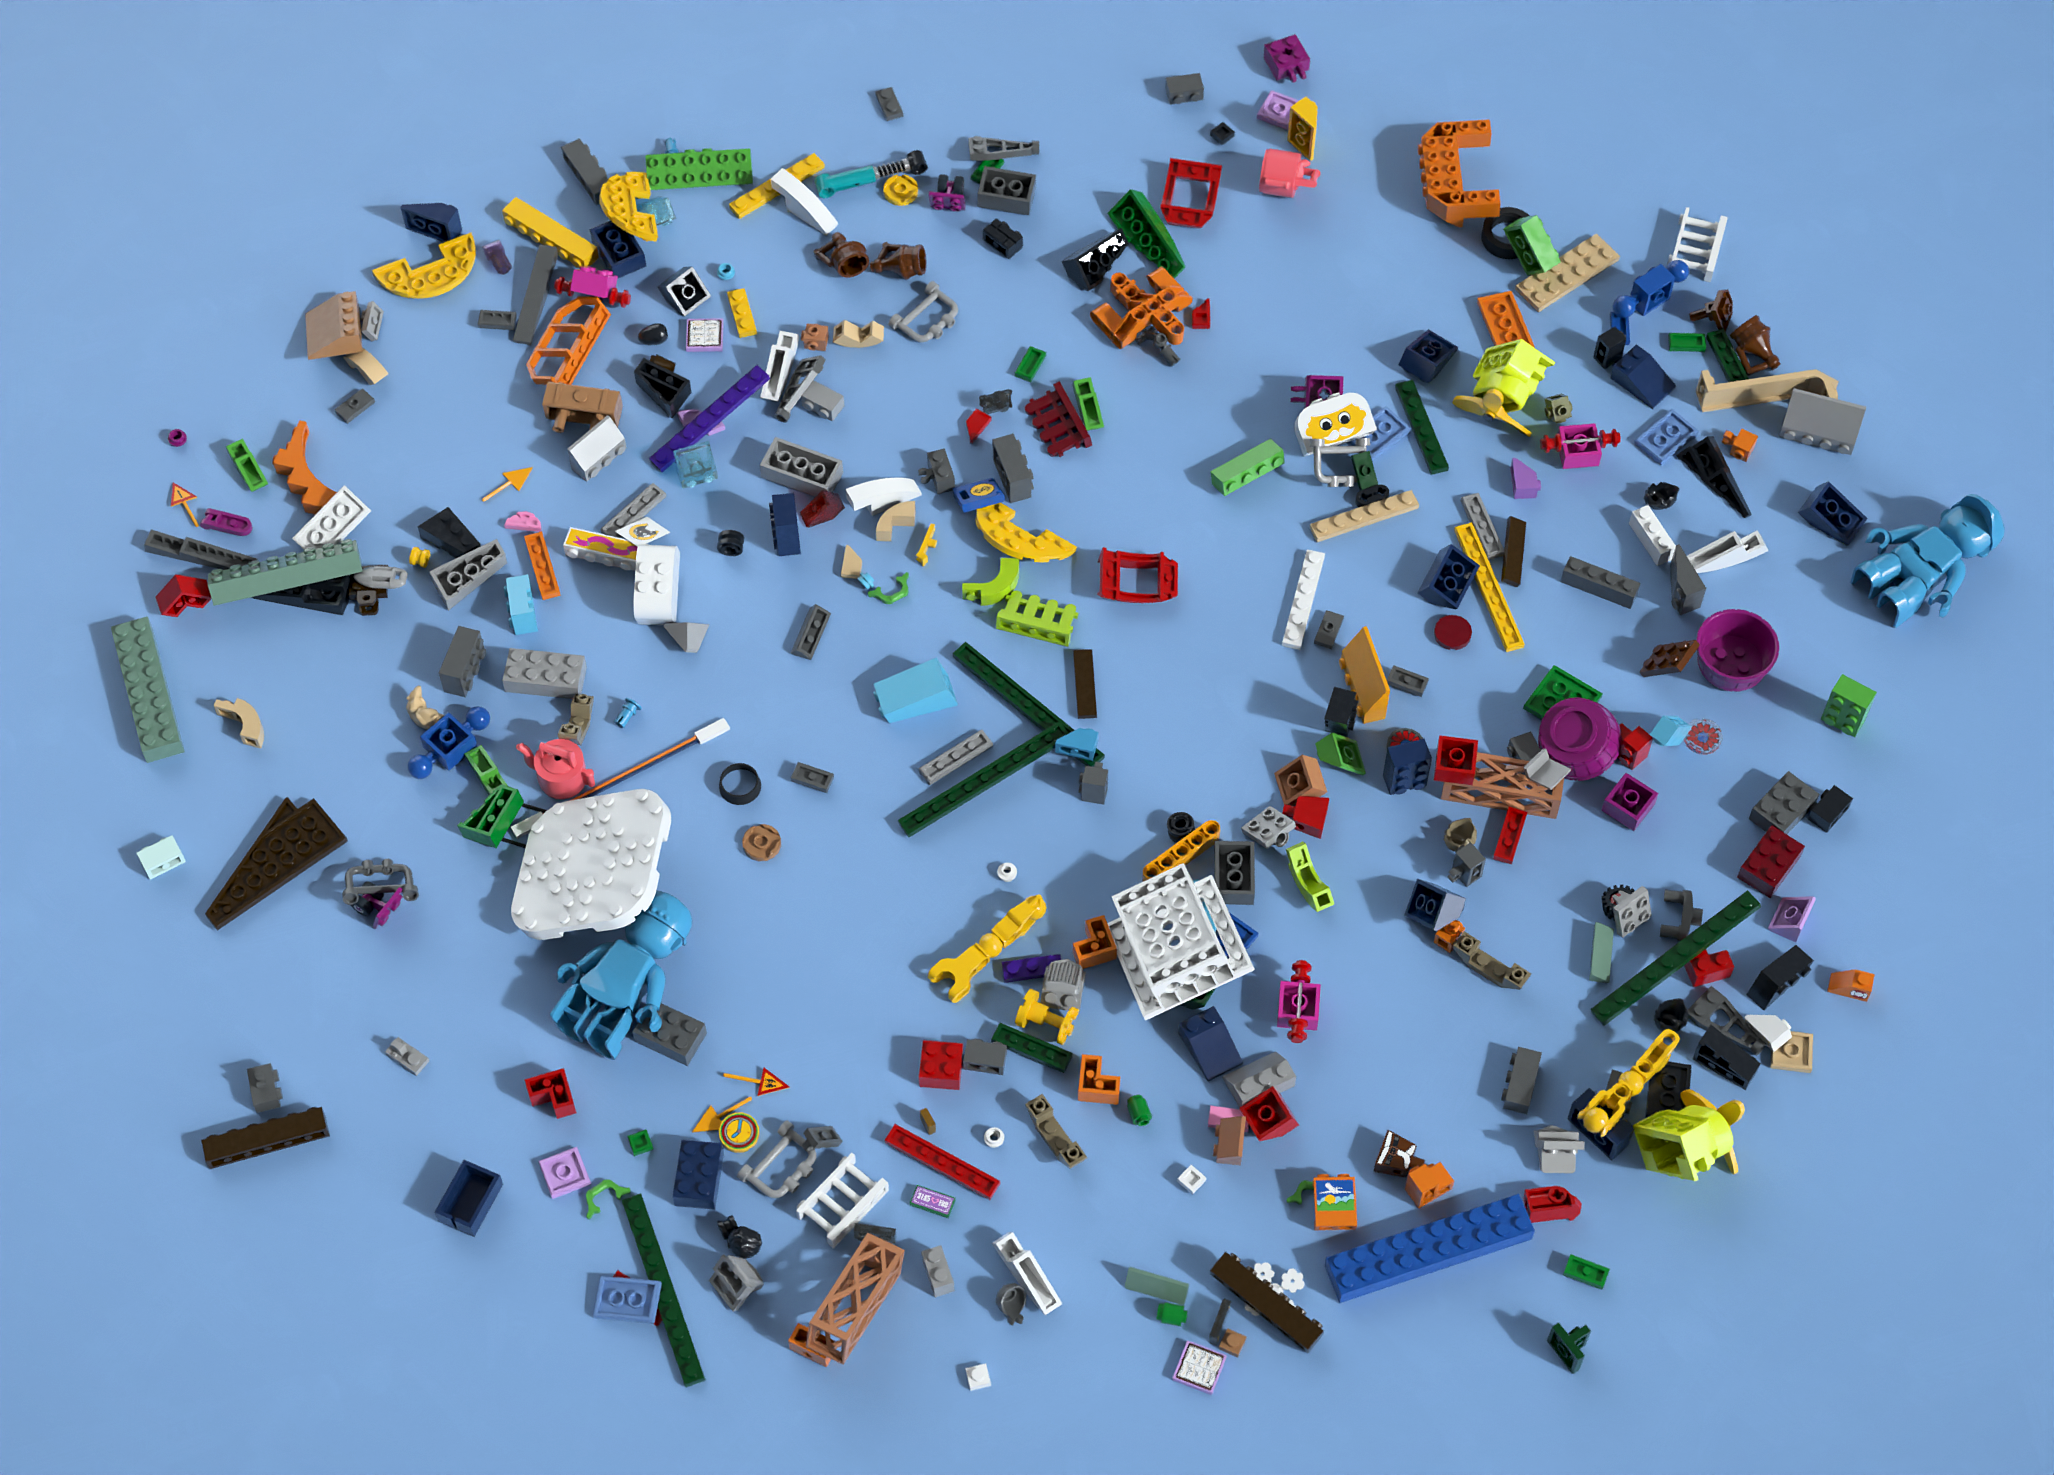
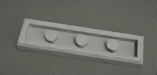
M652 483L601 528V533L620 538L621 535L615 532L616 530L641 520L667 497L666 493Z
M1479 493L1461 497L1460 501L1470 523L1472 522L1488 560L1504 556L1503 546Z
M980 730L920 767L919 772L928 784L931 785L991 748L993 743L984 731Z

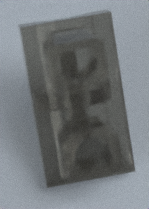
M999 390L993 394L980 396L979 405L983 407V412L988 415L998 411L1006 412L1009 408H1012V390Z

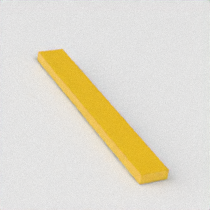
M1472 522L1454 527V532L1463 553L1480 565L1474 578L1505 651L1509 652L1524 648L1523 639Z

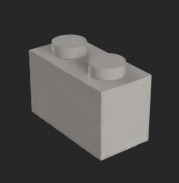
M814 380L801 395L802 406L806 410L813 411L819 414L820 417L829 419L832 422L844 407L843 395Z
M942 1246L921 1251L922 1262L934 1297L954 1292V1281Z

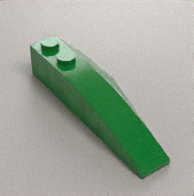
M1130 189L1107 214L1118 229L1122 228L1128 242L1146 255V258L1153 261L1158 268L1163 267L1175 279L1185 269L1182 257L1171 235L1145 195L1140 191Z

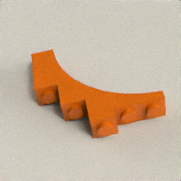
M299 420L297 427L293 429L291 441H288L286 449L280 448L277 455H274L273 465L276 473L288 476L287 485L290 492L303 495L301 504L305 512L316 514L337 492L322 484L308 468L305 450L309 429L307 422Z

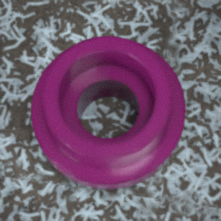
M174 429L169 433L168 441L172 446L179 447L185 444L187 436L182 430Z

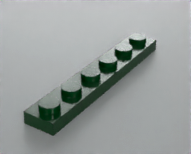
M1409 380L1396 383V392L1430 474L1448 471V463L1414 381Z

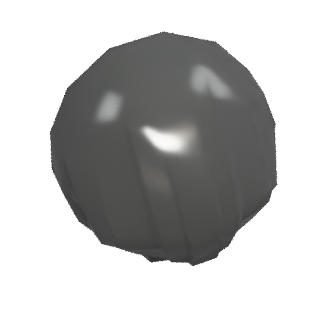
M1016 1283L1006 1284L998 1291L995 1302L1000 1311L1005 1314L1010 1325L1013 1326L1015 1322L1022 1324L1024 1317L1020 1312L1026 1303L1025 1289Z

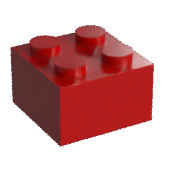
M1439 735L1434 781L1473 785L1478 740Z
M923 1040L919 1087L960 1090L963 1043Z

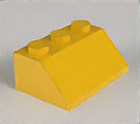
M1305 96L1290 107L1287 141L1307 159L1312 161L1318 106L1314 101Z

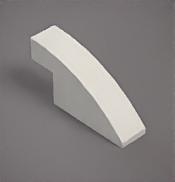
M782 168L771 178L772 188L785 196L786 210L826 236L838 225V222L824 204L792 174Z
M784 331L779 332L777 345H772L766 369L770 380L763 385L760 398L779 401L795 358L800 338L798 334Z
M909 478L878 479L846 489V498L853 510L856 511L867 507L872 516L886 511L896 504L922 495L914 479Z
M1758 530L1742 539L1733 531L1687 555L1696 572L1702 573L1745 562L1769 550Z
M1008 1232L992 1243L1014 1278L1025 1289L1026 1294L1044 1315L1062 1304L1031 1251L1023 1250L1013 1232Z

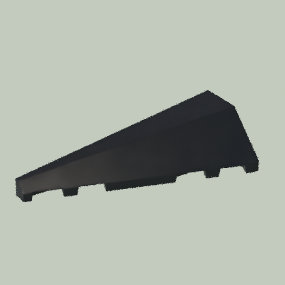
M1707 436L1697 444L1689 446L1676 455L1678 459L1688 465L1690 470L1699 475L1700 479L1720 497H1723L1732 508H1735L1742 514L1743 518L1752 515L1714 436Z
M350 575L252 598L343 615L349 603Z

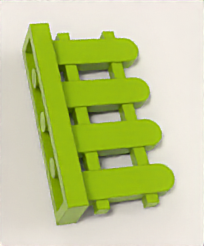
M1018 590L1013 591L1011 595H1006L1005 601L1008 603L1006 608L1001 609L997 614L996 629L1069 646L1071 633L1073 632L1071 624L1073 619H1078L1079 616L1075 605L1067 604L1064 609L1058 608V602L1054 599L1049 600L1047 604L1040 603V597L1037 595H1031L1028 600L1022 599V593ZM1019 605L1026 606L1023 614L1017 613ZM1038 609L1044 611L1041 618L1035 617ZM1055 614L1062 615L1059 623L1053 622Z

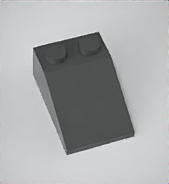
M1678 544L1675 547L1670 564L1671 603L1673 608L1680 615H1683L1701 607L1706 587Z

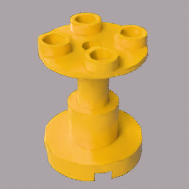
M1030 988L1023 998L1025 1002L1018 1009L1015 1019L1016 1025L1025 1028L1029 1021L1039 1025H1043L1045 1022L1060 1029L1057 1043L1063 1045L1067 1035L1070 1036L1073 1032L1074 1025H1072V1021L1076 1019L1079 1009L1072 1006L1065 1018L1050 1012L1048 1006L1039 1003V992Z

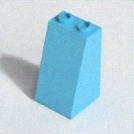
M937 658L874 683L876 691L873 694L876 701L880 702L881 705L878 708L882 718L885 717L889 723L958 705L948 673Z

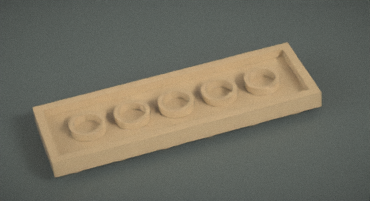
M1596 233L1560 256L1561 262L1545 273L1529 276L1517 284L1515 290L1539 313L1619 261L1620 256Z

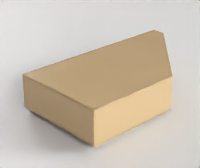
M846 545L841 577L857 579L860 577L862 559L849 545Z

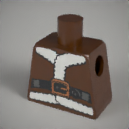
M1387 1130L1375 1162L1374 1172L1407 1177L1410 1168L1424 1165L1425 1160L1414 1156L1417 1147L1414 1143Z

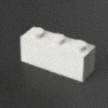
M1649 505L1632 511L1629 525L1655 564L1659 566L1672 560L1676 546Z

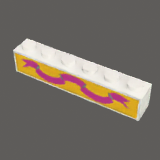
M570 527L563 544L565 555L571 558L585 559L588 562H598L606 566H616L624 570L635 571L638 548L636 545L626 539Z

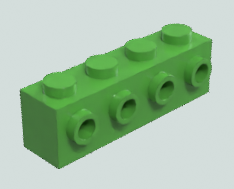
M1271 438L1210 471L1212 485L1224 496L1234 492L1284 464L1283 449Z

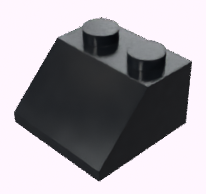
M683 267L657 287L666 302L683 317L711 297L693 267Z

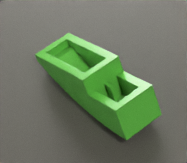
M1091 377L1074 380L1072 386L1086 430L1104 428Z
M243 438L226 446L229 456L251 492L268 485L266 478Z
M482 745L465 753L466 759L488 796L501 784L508 786Z

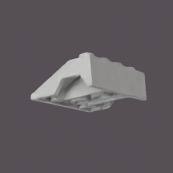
M1794 388L1779 437L1851 455L1866 407Z

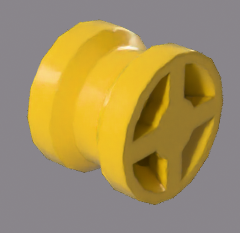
M413 547L409 563L411 565L418 564L420 567L426 568L430 560V550H420L419 547Z

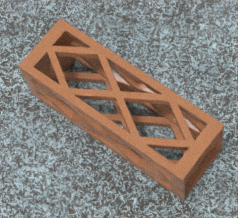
M1477 752L1476 763L1482 761L1489 768L1479 769L1476 767L1473 785L1443 782L1441 800L1508 811V807H1513L1526 811L1529 815L1556 819L1562 798L1564 778L1552 789V795H1549L1545 792V790H1548L1547 788L1527 779L1526 775L1522 774L1524 772L1523 767L1529 761ZM1498 780H1505L1510 782L1512 785L1502 787L1498 786L1494 782ZM1478 790L1484 794L1474 797L1467 791ZM1528 798L1534 801V803L1524 806L1517 799Z
M867 1233L809 1322L806 1347L844 1365L901 1275L905 1250ZM864 1265L872 1268V1270L859 1275ZM877 1282L868 1299L861 1302L860 1290ZM850 1295L851 1307L834 1314L843 1298ZM852 1322L847 1332L838 1329L839 1327ZM822 1331H825L826 1345L817 1341ZM830 1334L840 1340L831 1343ZM842 1346L841 1352L836 1350V1348Z

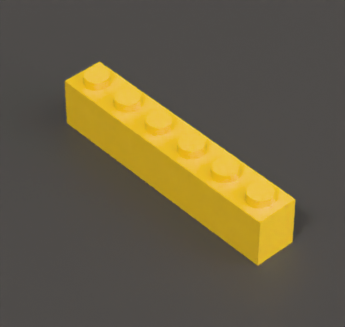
M517 197L502 210L504 222L507 225L515 227L521 234L528 235L536 243L557 247L558 255L562 259L570 261L576 268L591 266L599 258L597 246Z

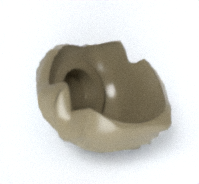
M1471 818L1455 820L1449 824L1448 829L1444 831L1443 840L1446 846L1454 852L1460 846H1466L1470 842L1474 845L1477 839V830Z

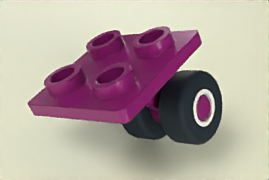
M940 174L937 192H929L930 206L936 210H943L944 208L951 209L954 212L965 210L966 205L963 195L964 177L955 176L954 181H949L948 175Z
M367 881V882H365L362 886H376V885L373 884V883H371V882H368V881ZM399 887L387 903L381 901L384 893L358 895V902L351 906L364 916H369L373 911V907L377 909L379 913L373 924V928L376 929L379 925L383 926L386 923L391 910L394 912L398 908L403 898L401 896L403 889Z

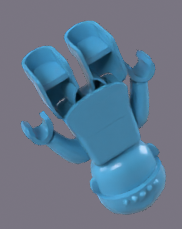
M1975 494L1966 495L1961 501L1954 504L1951 509H1945L1942 512L1939 528L1936 526L1929 528L1925 525L1917 524L1891 531H1886L1882 528L1873 529L1867 535L1865 543H1880L1881 545L1877 550L1879 556L1870 561H1863L1855 567L1850 583L1853 585L1864 576H1867L1871 582L1868 598L1871 600L1881 593L1877 602L1878 608L1890 600L1895 604L1897 615L1893 626L1897 628L1920 609L1923 601L1932 590L1946 578L1941 592L1934 593L1928 600L1930 606L1936 602L1941 603L1939 616L1941 618L1945 617L1950 610L1953 596L1965 578L1966 567L1961 558L1986 557L1990 551L1999 545L2004 537L2005 527L2002 517L1988 500ZM1904 543L1894 548L1890 553H1884L1888 544ZM1893 582L1895 586L1889 587V584Z
M656 890L653 901L646 911L642 909L640 914L634 917L636 920L625 927L627 942L617 939L615 942L602 943L584 955L576 963L577 966L566 963L558 969L557 980L559 983H567L571 977H574L571 982L572 986L561 997L558 1004L552 1010L550 1017L558 1029L569 1038L580 1043L586 1038L594 1050L608 1059L615 1060L622 1049L621 1042L630 1029L633 1014L639 1009L642 998L646 993V1006L637 1012L635 1018L637 1022L642 1024L647 1017H651L649 1022L651 1032H657L661 1028L662 1020L657 1011L660 1009L666 980L663 969L656 964L654 959L666 958L674 950L680 948L681 945L685 947L687 944L686 937L691 930L693 922L689 909L679 899L669 893ZM602 1004L606 1005L604 1010L602 1012H598L592 1023L589 1025V1023L591 1022L597 1011L600 1009Z

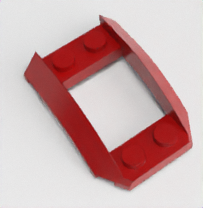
M1170 158L1163 199L1160 206L1168 224L1200 229L1213 216L1222 165ZM1177 178L1210 183L1205 210L1171 205Z
M1102 548L1098 563H1100V591L1097 595L1100 597L1129 603H1157L1177 597L1178 563L1173 559H1168L1164 552L1136 554L1118 550L1113 552L1108 551L1107 548ZM1120 567L1135 569L1158 568V592L1155 594H1138L1120 591Z

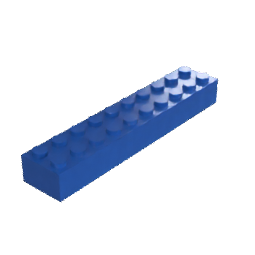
M1516 1194L1328 1256L1325 1261V1269L1338 1301L1342 1303L1532 1240L1535 1229L1520 1195Z

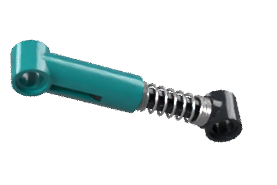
M914 150L908 153L907 157L901 159L900 162L897 160L896 163H887V165H878V167L869 165L834 175L820 174L814 179V183L821 198H829L835 192L874 183L882 176L885 178L886 175L899 174V172L903 173V171H910L915 175H920L926 172L928 166L922 151Z

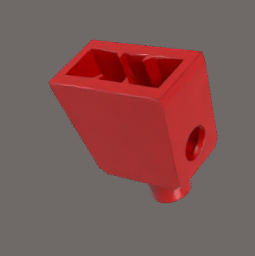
M1298 796L1296 806L1284 804L1282 814L1293 817L1292 820L1296 825L1295 830L1321 839L1329 798Z

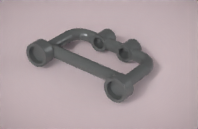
M384 859L381 865H373L371 860H364L361 864L362 866L352 867L345 873L346 889L342 892L343 902L348 905L358 902V894L393 893L399 887L403 889V898L406 901H414L419 896L418 887L413 884L411 869L404 864H393L391 859ZM380 872L385 875H391L393 872H403L405 875V884L353 886V875L363 873L365 876H371L374 873Z

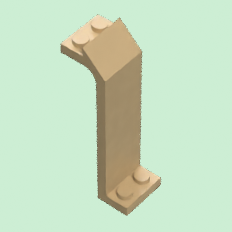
M1814 369L1715 384L1709 370H1704L1700 374L1696 395L1702 412L1788 400L1791 398L1794 388L1838 399L1836 388L1839 381Z

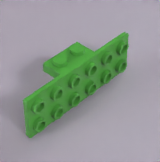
M705 148L700 152L689 149L684 150V153L645 156L650 190L753 183L751 150L749 148L712 151V148Z

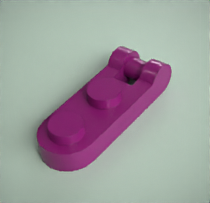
M211 508L206 510V517L200 523V526L204 529H214L237 536H247L253 528L251 521L246 517Z

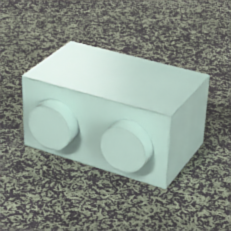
M173 835L162 838L159 842L146 846L137 852L149 879H153L186 862Z

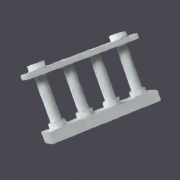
M1686 207L1685 213L1681 214L1678 224H1681L1674 254L1669 255L1667 265L1674 260H1682L1689 268L1702 271L1705 274L1704 281L1711 283L1728 217L1721 216L1720 221L1715 223L1687 217L1690 208ZM1685 224L1713 230L1716 236L1712 235L1710 237L1684 231ZM1683 237L1710 244L1709 246L1713 247L1712 250L1708 249L1707 251L1682 245L1680 242ZM1678 251L1706 257V260H1709V262L1701 264L1676 257Z
M853 1153L848 1157H843L833 1173L806 1201L802 1200L796 1208L799 1220L807 1215L827 1232V1244L833 1249L889 1191L886 1180L881 1178L878 1182H873L854 1166L856 1161ZM847 1171L869 1188V1192L864 1197H860L840 1180ZM835 1186L855 1203V1207L851 1211H846L826 1193ZM820 1200L841 1217V1221L836 1226H832L812 1209Z

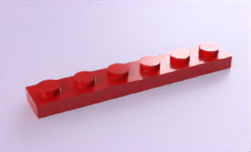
M894 1124L884 1140L885 1144L988 1200H991L1000 1185V1180L897 1124Z

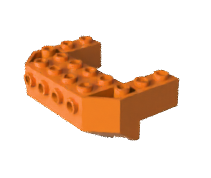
M1490 119L1437 122L1421 137V144L1418 145V155L1421 157L1419 159V167L1422 169L1421 183H1424L1422 191L1423 197L1426 200V208L1444 221L1457 227H1463L1465 218L1499 217L1501 205L1499 189L1463 191L1458 148L1490 147L1492 134Z

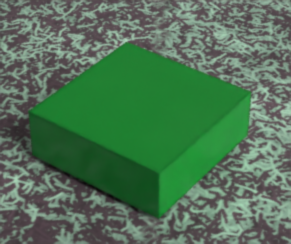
M647 1129L627 1136L634 1156L654 1150Z

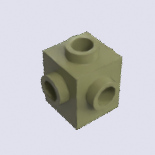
M1560 393L1544 398L1546 404L1544 409L1545 415L1549 420L1562 423L1567 418L1572 417L1571 411L1573 408L1567 395Z

